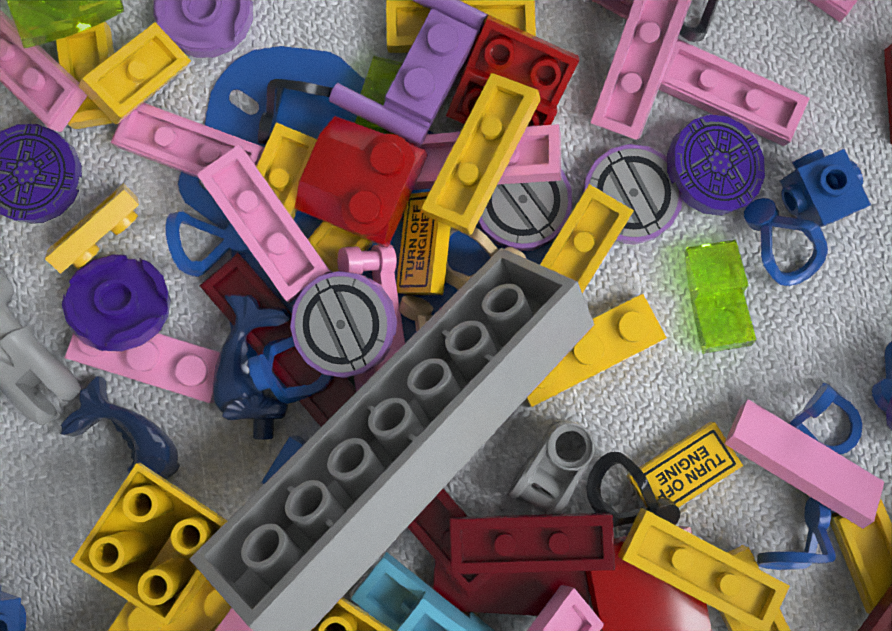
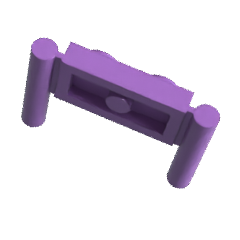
M412 0L431 11L385 96L386 101L384 105L339 83L332 89L329 102L407 141L421 146L488 15L460 0Z

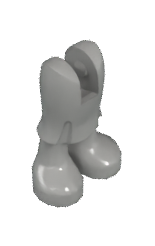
M0 273V390L24 416L44 426L56 415V409L37 386L43 382L54 394L66 401H71L81 391V387L73 373L38 342L29 326L23 327L12 315L7 304L14 294V288L12 283Z

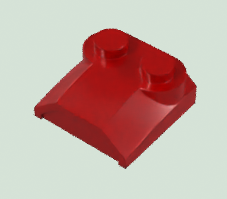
M334 116L319 134L299 180L295 209L388 248L428 154L425 150L409 144L398 135L383 134Z

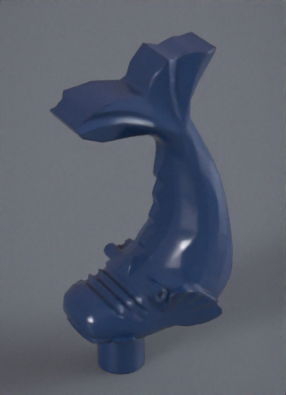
M226 294L225 298L232 307L236 320L221 348L216 362L213 379L214 403L223 413L222 417L227 420L252 419L254 439H273L274 419L285 417L288 404L280 402L274 396H267L263 390L259 391L256 388L252 377L249 375L246 339L253 329L264 326H279L288 322L292 315L283 308H261L252 295Z
M96 376L85 389L80 391L79 400L81 407L62 422L61 435L75 437L83 434L101 420H111L116 430L121 432L123 439L127 441V446L132 450L131 458L133 462L127 468L129 473L136 463H142L164 479L171 477L178 471L180 467L178 451L173 441L159 426L145 416L112 404L108 400L105 378Z

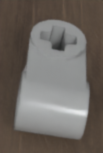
M559 421L553 424L547 430L534 453L521 467L507 495L513 499L520 496L545 512V514H561L570 500L577 482L595 453V441L591 433L585 427L572 421ZM566 431L577 432L582 441L580 452L572 458L559 457L555 450L557 438ZM532 483H536L537 485L547 490L551 494L548 495L544 493L537 487L533 486Z

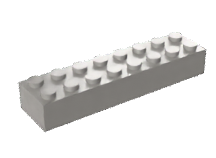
M500 248L189 560L253 631H311L595 325L578 282Z

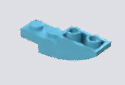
M388 552L382 556L351 597V600L393 631H495L474 613L470 612L466 616Z

